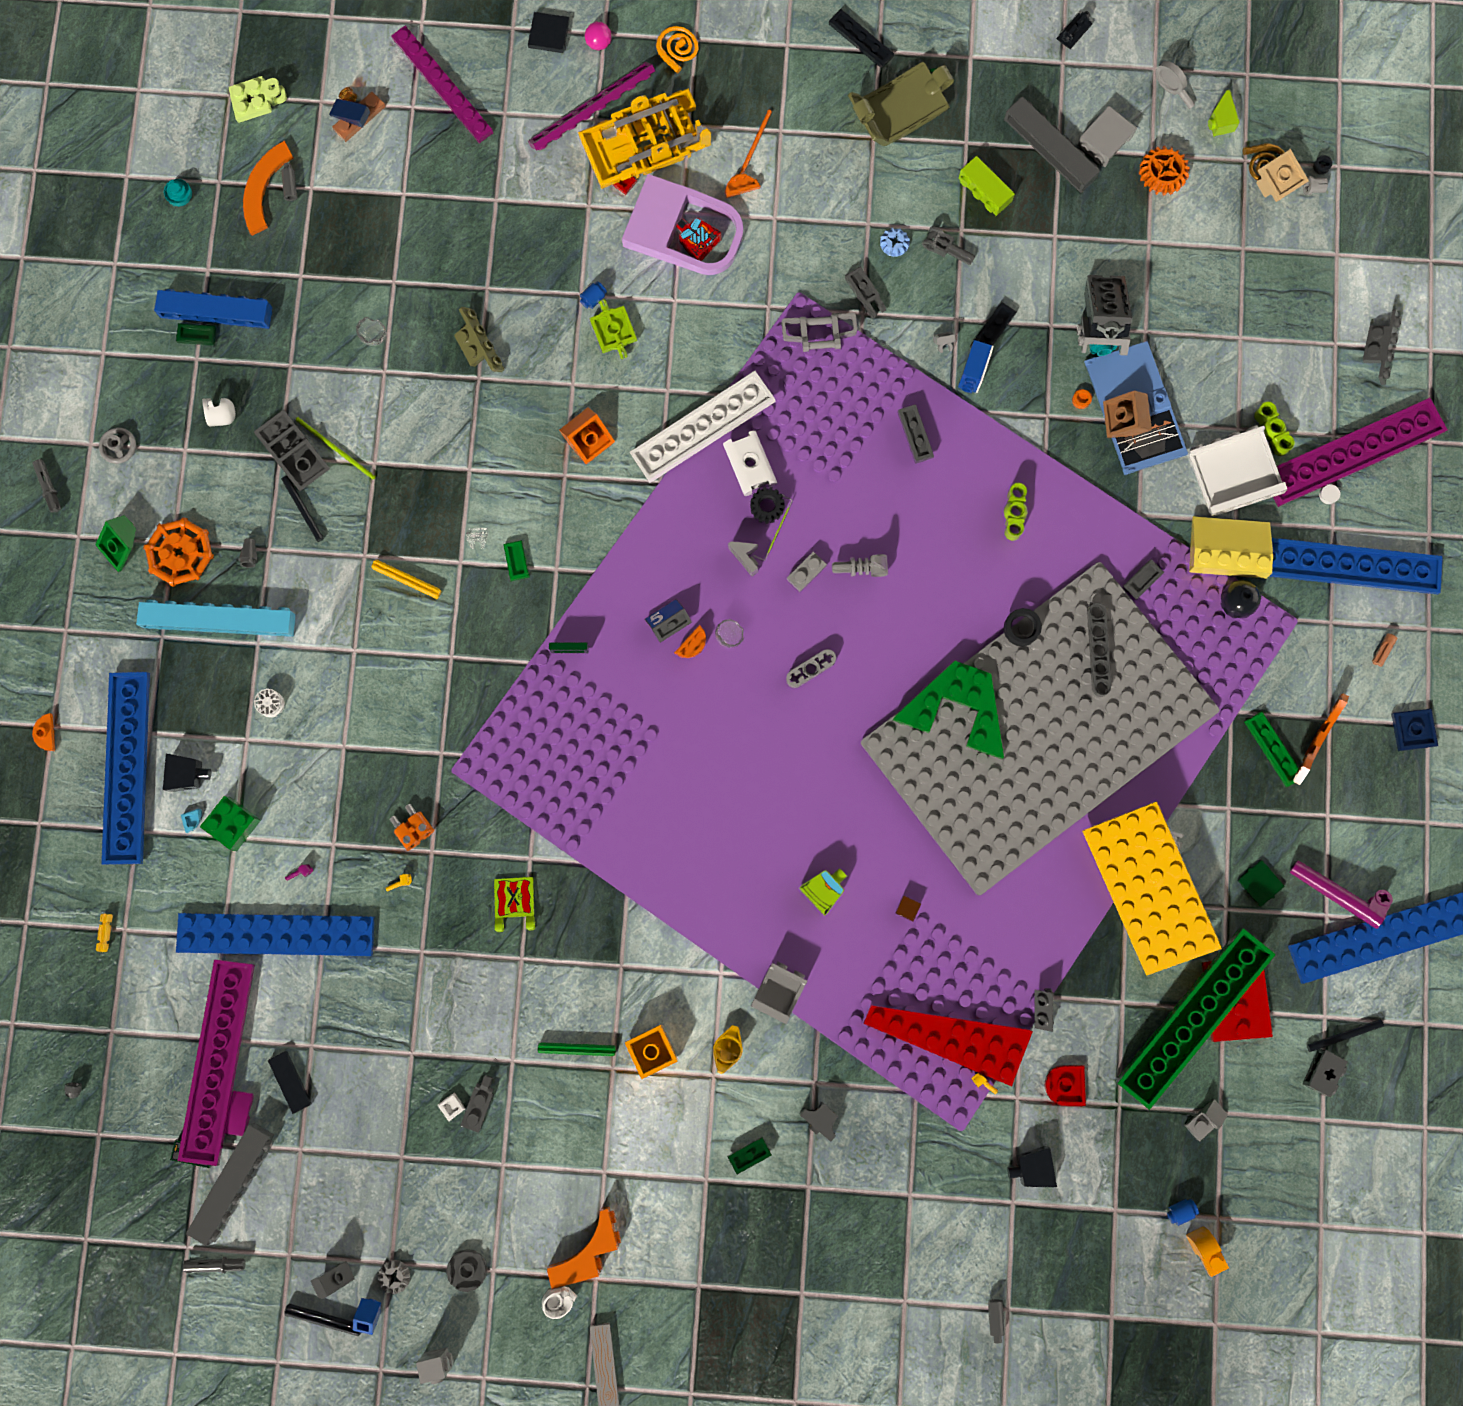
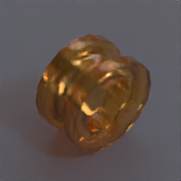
M346 87L341 90L338 97L341 100L355 102L357 94L353 92L351 87Z

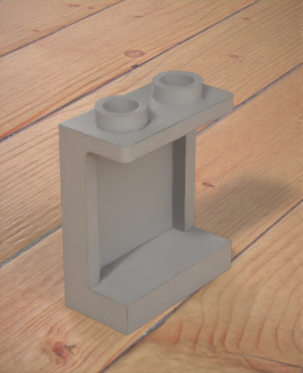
M1108 106L1080 137L1078 146L1082 152L1094 158L1097 164L1106 167L1118 150L1133 138L1137 128Z
M1082 317L1081 324L1077 325V335H1079L1078 346H1081L1082 353H1086L1088 344L1118 345L1119 354L1127 356L1131 340L1130 333L1129 337L1115 338L1113 340H1108L1105 336H1090L1088 318Z
M777 961L776 965L771 964L751 1006L787 1024L808 981L804 979L806 975L796 970L794 973L786 970L788 966Z

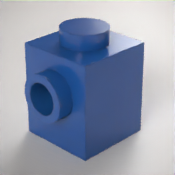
M361 1298L353 1318V1331L373 1335L381 1314V1302H377L374 1299Z

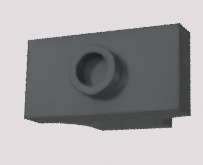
M823 1102L813 1110L803 1108L799 1114L810 1124L808 1128L816 1135L820 1132L831 1142L836 1136L832 1129L833 1123L839 1116Z
M347 1261L312 1279L311 1283L318 1298L323 1299L355 1280Z

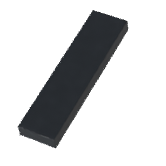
M842 9L829 20V25L881 69L894 57V53Z

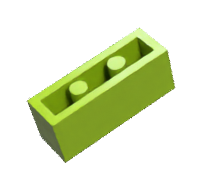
M977 156L960 171V183L964 187H968L972 191L973 196L985 204L989 212H993L997 216L1012 202L1015 193Z

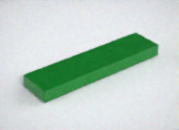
M1261 711L1244 721L1285 787L1294 784L1293 779L1298 766L1264 713Z

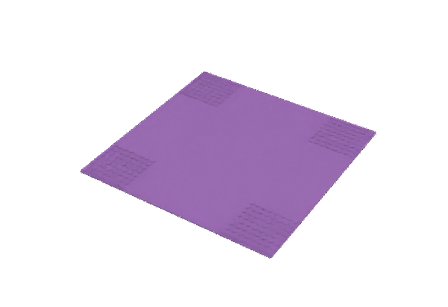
M798 292L729 386L731 387L756 371L776 402L664 475L451 771L756 988H760L771 964L776 965L777 961L788 966L786 970L794 973L796 970L806 975L804 979L808 982L792 1011L793 1014L959 1131H963L990 1091L983 1084L978 1088L971 1078L978 1072L863 1024L870 1005L1030 1030L1035 1023V989L1044 991L1045 988H1051L1052 992L1056 991L1113 904V899L1082 831L1155 801L1158 802L1167 822L1296 626L1298 620L1262 595L1260 606L1254 614L1247 618L1230 617L1221 607V593L1227 585L1239 580L1228 575L1189 572V547L857 330L855 336L840 339L841 349H811L809 352H803L802 342L784 341L782 319L828 317L832 314L807 296ZM838 320L839 333L853 330L851 325L843 320ZM800 324L785 325L788 336L801 337ZM832 325L807 326L808 342L833 340ZM915 404L934 454V458L916 464L897 413L899 409ZM750 431H756L777 480V484L772 486L773 490L777 489L779 494L781 493L785 497L790 498L783 497L784 510L780 519H776L773 523L770 521L768 524H765V521L761 523L759 519L754 518L750 508L751 498L754 492L757 493L758 489L762 490L763 487L769 489V486L767 484L752 490V495L744 496L723 446V443L731 439L732 442L748 437ZM748 460L745 462V464L749 467L755 465V463L752 460ZM1015 483H1022L1027 488L1025 505L1028 514L1023 524L1024 531L1019 539L1011 541L1004 535L1006 528L1004 507L1007 504V494L1011 486ZM1013 491V494L1016 497H1021V493L1019 491ZM764 499L760 503V508L765 512H770L775 507L771 499ZM789 507V510H788V512H787V515H786V517H785V519H784V521H783V523H782V525H781V528H780V530H779V532H778V534H777V536H776V539H775V541H774V543H773V545H772V547H771V550H770V552L768 553V556H767V558H766V560H765V557H766V555H767V552H768V550H769V547H770V545H771V543H772V541H773V539H774V536H775V534H776V532H777V530H778V528H779V525H780V523H781V521H782V519H783V517H784V515H785V512H786L787 508ZM1011 509L1014 515H1020L1018 509ZM1010 527L1012 533H1019L1016 527ZM732 541L758 544V549L749 555V558L752 556L758 563L757 574L752 577L728 549V543ZM814 552L827 566L799 592L787 580V577ZM872 555H887V576L872 577L871 572H869V575H865V572H862L863 575H859V572H856V575L851 577L850 573L832 572L833 562L850 561V557H854L855 561H858V558H862V561H864V558H868L869 561ZM1151 559L1164 573L1136 600L1123 586ZM1101 562L1218 706L1219 712L985 893L977 895L865 751L861 741L907 706L954 661L965 663L1004 633V622L1014 610L1026 608L1034 611L1096 563ZM677 599L685 608L692 623L660 643L645 621V618ZM1020 616L1014 619L1011 627H1013L1015 624L1021 621L1024 617ZM701 625L706 635V644L702 652L692 658H681L674 654L692 632ZM587 642L589 653H551L549 643ZM828 649L835 653L836 661L832 667L798 688L788 686L786 677L791 670L823 650ZM825 654L822 661L819 662L818 659L815 661L819 663L820 669H822L821 664L826 661L831 663L832 656H826ZM808 664L805 668L809 674H814L817 671L814 664ZM802 669L799 670V671L801 672L800 675H798V676H796V677L794 676V674L791 675V676H792V679L790 680L791 683H792V682H796V684L799 683V682H798V679H799L801 676H803L804 679L807 678V677L803 674ZM840 868L847 875L840 883L844 892L824 916L799 888L825 870L832 875ZM903 895L921 903L913 922L895 914ZM981 1074L986 1078L989 1084H991L992 1086L994 1085V1083L996 1082L995 1079H992L988 1076Z

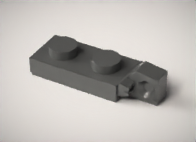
M486 1075L482 1083H477L476 1087H474L460 1125L461 1127L480 1132L494 1095V1089L490 1088L494 1077Z

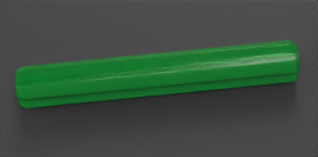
M540 1042L538 1043V1053L615 1056L616 1046Z

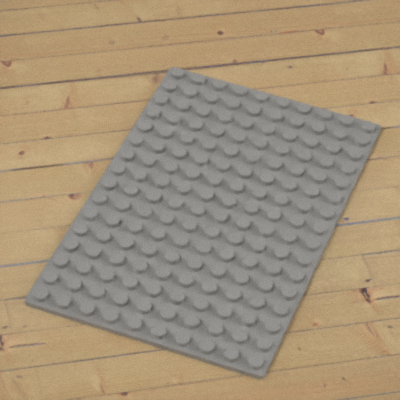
M1101 562L1096 563L1034 610L1040 617L1042 630L1039 637L1033 643L1027 646H1016L1009 642L1003 633L963 663L989 672L992 675L1004 753L1003 759L966 747L978 710L944 698L940 701L930 733L895 722L893 718L896 715H894L861 741L865 751L977 895L985 893L1219 712L1218 706ZM1094 603L1103 604L1107 612L1111 691L1103 697H1098L1093 693L1091 683L1087 610ZM1092 608L1093 616L1100 617L1102 615L1100 608ZM1024 617L1011 629L1015 636L1028 638L1033 633L1034 625L1029 618ZM1095 626L1093 633L1096 636H1101L1103 629L1100 626ZM1095 645L1094 651L1096 654L1102 655L1104 648L1101 645ZM1097 664L1095 666L1096 672L1103 674L1105 666ZM1104 683L1097 684L1098 692L1105 693L1107 690Z

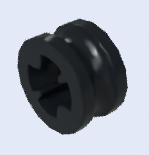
M1326 155L1319 156L1313 164L1314 171L1319 175L1326 174L1332 167V160ZM1321 162L1325 163L1324 168L1321 167Z

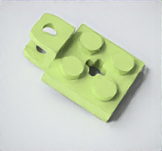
M260 76L228 87L235 119L238 123L271 113V105L275 106L287 100L285 88L279 85V81L276 78L265 80ZM250 96L254 97L250 103L247 101Z

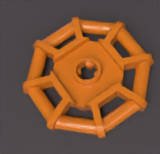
M184 517L181 520L165 524L159 523L157 529L143 547L147 556L148 572L174 587L177 584L201 579L200 576L210 560L214 559L208 530L200 528ZM181 527L179 533H171L169 535L167 532L168 530ZM187 529L198 535L194 538L186 535ZM163 534L165 536V539L161 543L160 547H155L156 543ZM200 541H202L203 553H200L197 547ZM182 548L181 551L183 552V555H178L176 557L175 551L177 549ZM154 552H158V556L161 560V562L157 565L155 561ZM199 558H202V560H201L200 563L198 564L197 568L194 569L193 567H194V565L196 564V562L198 561V559H199ZM165 566L173 570L172 575L170 576L161 569ZM182 570H190L191 572L189 574L178 576L179 572H182Z

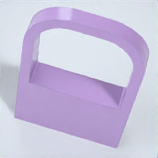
M647 174L622 237V243L625 248L704 275H715L728 269L734 262L743 239V223L739 213L731 205L688 187ZM687 203L725 215L734 223L736 227L734 239L728 254L721 261L705 263L669 248L677 229L676 226L682 217Z

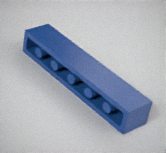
M165 289V291H157L154 311L160 318L269 329L273 308L263 298H256L255 300L244 296L235 298L225 294L215 296L206 292L194 294L191 291L176 292L172 289Z

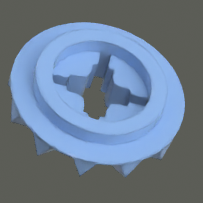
M892 227L881 236L880 246L887 255L897 257L903 255L908 250L910 239L906 232H903L900 228L894 229ZM898 237L899 243H896V245L892 247L893 244L891 240H894V238Z

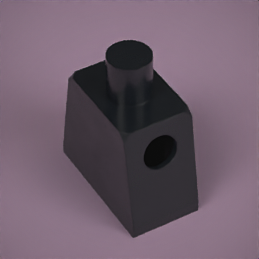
M166 754L163 790L177 792L199 789L201 780L211 779V769L202 768V761Z
M1042 1146L1017 1155L1018 1165L1007 1167L1009 1179L1020 1178L1021 1184L1024 1187H1057L1051 1149L1048 1146Z

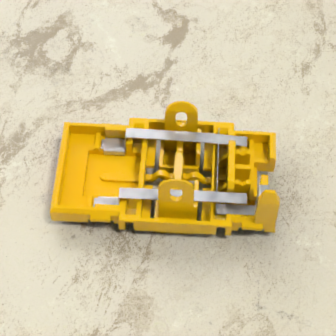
M689 88L672 93L670 96H667L666 93L650 99L647 96H639L631 102L630 107L612 113L610 120H604L597 123V125L578 132L601 189L633 176L637 179L640 177L639 174L647 175L684 160V156L691 157V153L694 151L696 152L711 146L710 130L704 126L702 127L699 120L695 121L694 129L688 113L696 110V104ZM658 120L661 127L664 125L666 126V130H659ZM669 133L670 136L665 137L664 135L662 140L656 141L655 137L659 134ZM637 136L638 140L635 142L633 138ZM650 139L651 144L644 147V152L641 147L637 148V145L642 141Z

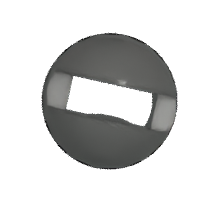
M66 1083L65 1095L73 1099L78 1097L81 1093L82 1084Z

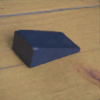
M336 98L329 115L363 128L370 111L368 106Z

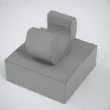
M951 331L933 335V342L938 345L940 353H943L942 348L946 344L949 351L953 350L952 342H956L955 334Z

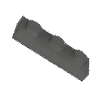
M916 404L899 409L897 413L915 464L934 458Z

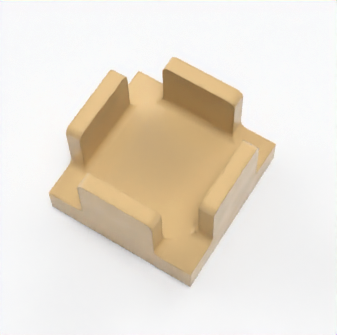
M1290 149L1258 170L1261 179L1256 184L1265 198L1272 195L1277 202L1309 180Z

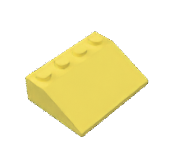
M1192 517L1189 572L1265 579L1272 574L1273 548L1270 522Z

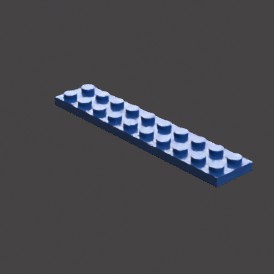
M1272 538L1273 566L1272 574L1269 577L1437 595L1441 593L1442 556Z
M148 672L109 673L102 865L143 864L150 673Z
M1463 892L1386 915L1384 921L1377 929L1363 922L1288 945L1301 984L1463 935Z
M178 913L176 953L373 956L375 917Z

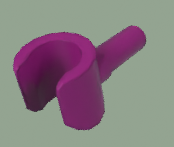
M309 864L301 865L298 870L286 876L285 879L288 881L300 874L307 877L313 872V869Z

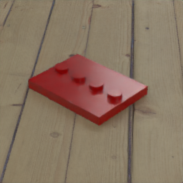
M1212 961L1202 962L1203 972ZM1264 970L1211 1034L1212 1042L1273 1037Z

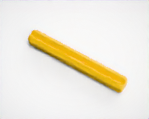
M377 559L372 563L371 567L373 570L435 599H438L442 591L439 588Z

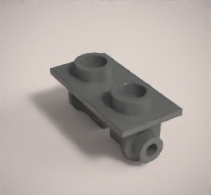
M1045 988L1044 991L1035 989V1028L1053 1032L1054 992H1052L1051 988Z

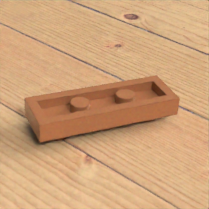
M370 92L359 102V104L368 106L370 111L365 125L386 107L384 102L373 92ZM339 120L332 126L333 130L345 142L361 129V127L343 120Z

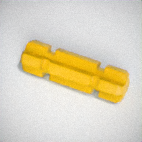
M103 913L100 915L101 925L99 924L97 936L99 943L96 944V951L98 952L108 951L109 944H107V941L110 939L112 914Z

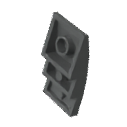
M284 409L254 431L255 435L299 491H302L330 470Z

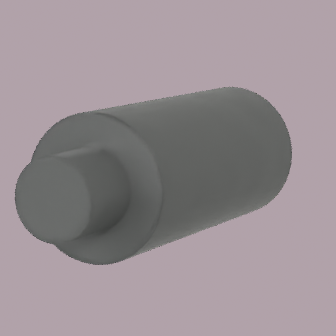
M284 163V168L281 170L283 196L286 201L297 200L295 170L291 168L290 163Z
M991 1299L988 1300L990 1335L994 1337V1343L999 1344L1002 1343V1336L1005 1335L1003 1300Z

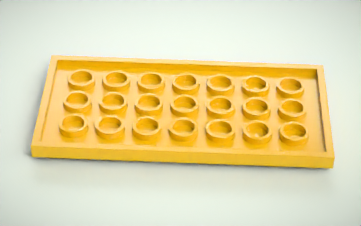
M1157 801L1082 831L1146 976L1222 949Z

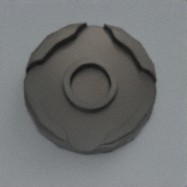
M465 1249L452 1256L447 1265L446 1274L448 1281L455 1289L462 1292H470L482 1285L487 1276L488 1268L486 1260L480 1253L475 1250Z

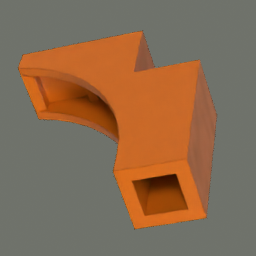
M610 1206L601 1208L596 1231L582 1250L564 1261L547 1267L551 1289L599 1277L603 1266L601 1258H597L596 1255L618 1250L619 1243H621L620 1233L615 1231L614 1223H616L615 1212L610 1211Z

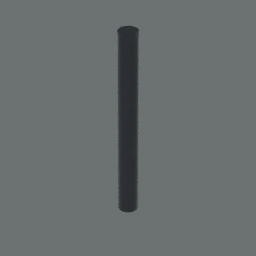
M282 477L283 484L316 541H322L324 537L289 477Z
M1381 1019L1307 1044V1049L1309 1052L1330 1046L1384 1027V1023Z

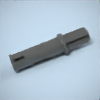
M42 459L35 460L32 464L43 491L42 497L45 498L50 512L57 513L61 510L57 498L58 492L54 490L44 461Z
M223 1257L222 1259L185 1260L183 1271L185 1273L221 1272L225 1274L228 1271H243L246 1264L243 1258L227 1259V1257Z

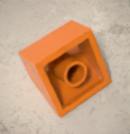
M589 407L559 429L567 443L585 464H588L615 442L598 415Z

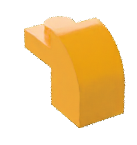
M1202 1226L1186 1234L1194 1253L1200 1257L1210 1277L1229 1269L1221 1253L1222 1249L1206 1227Z

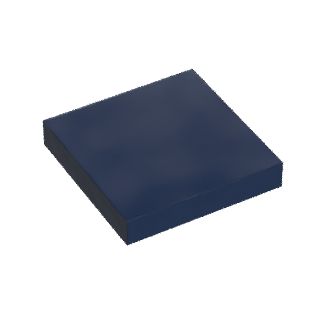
M1432 708L1391 714L1398 751L1438 746Z

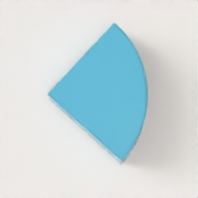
M201 809L181 814L185 833H190L198 827L202 818Z

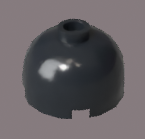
M1234 581L1227 585L1221 593V607L1232 618L1249 617L1256 612L1261 603L1260 591L1250 581Z

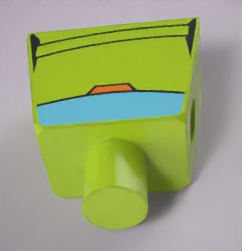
M840 868L832 875L825 870L803 884L799 889L825 916L844 892L840 883L847 875Z

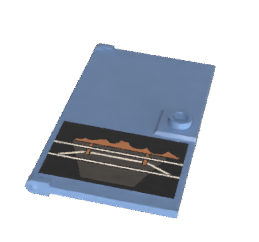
M1148 341L1130 346L1127 356L1120 355L1118 350L1105 356L1094 357L1084 361L1104 419L1103 401L1134 390L1148 394L1152 430L1136 436L1112 438L1124 475L1188 455Z

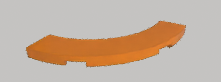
M285 141L274 146L258 161L247 180L243 197V211L246 225L252 236L268 228L264 217L262 200L269 184V179L284 163L294 159Z
M1341 694L1332 707L1329 717L1321 725L1302 759L1303 763L1298 767L1293 782L1300 785L1310 771L1322 743L1348 703V695Z

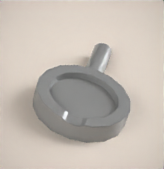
M1163 62L1155 72L1159 84L1167 92L1174 95L1178 94L1186 106L1191 109L1195 103L1184 90L1187 87V79L1184 72L1172 62Z

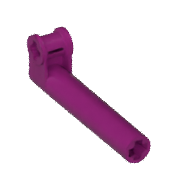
M1299 860L1294 863L1289 873L1376 929L1384 921L1386 913L1393 902L1392 895L1386 890H1378L1374 897H1371L1366 902Z

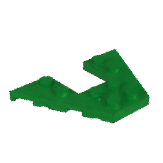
M954 661L893 718L895 722L930 733L942 698L978 710L966 747L999 759L1004 758L992 675L989 672Z

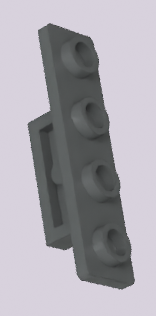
M1397 309L1392 310L1389 326H1370L1363 362L1381 364L1378 377L1381 385H1386V380L1391 375V368L1389 366L1390 362L1394 360V344H1397L1398 341L1397 327H1400L1402 317L1399 316Z

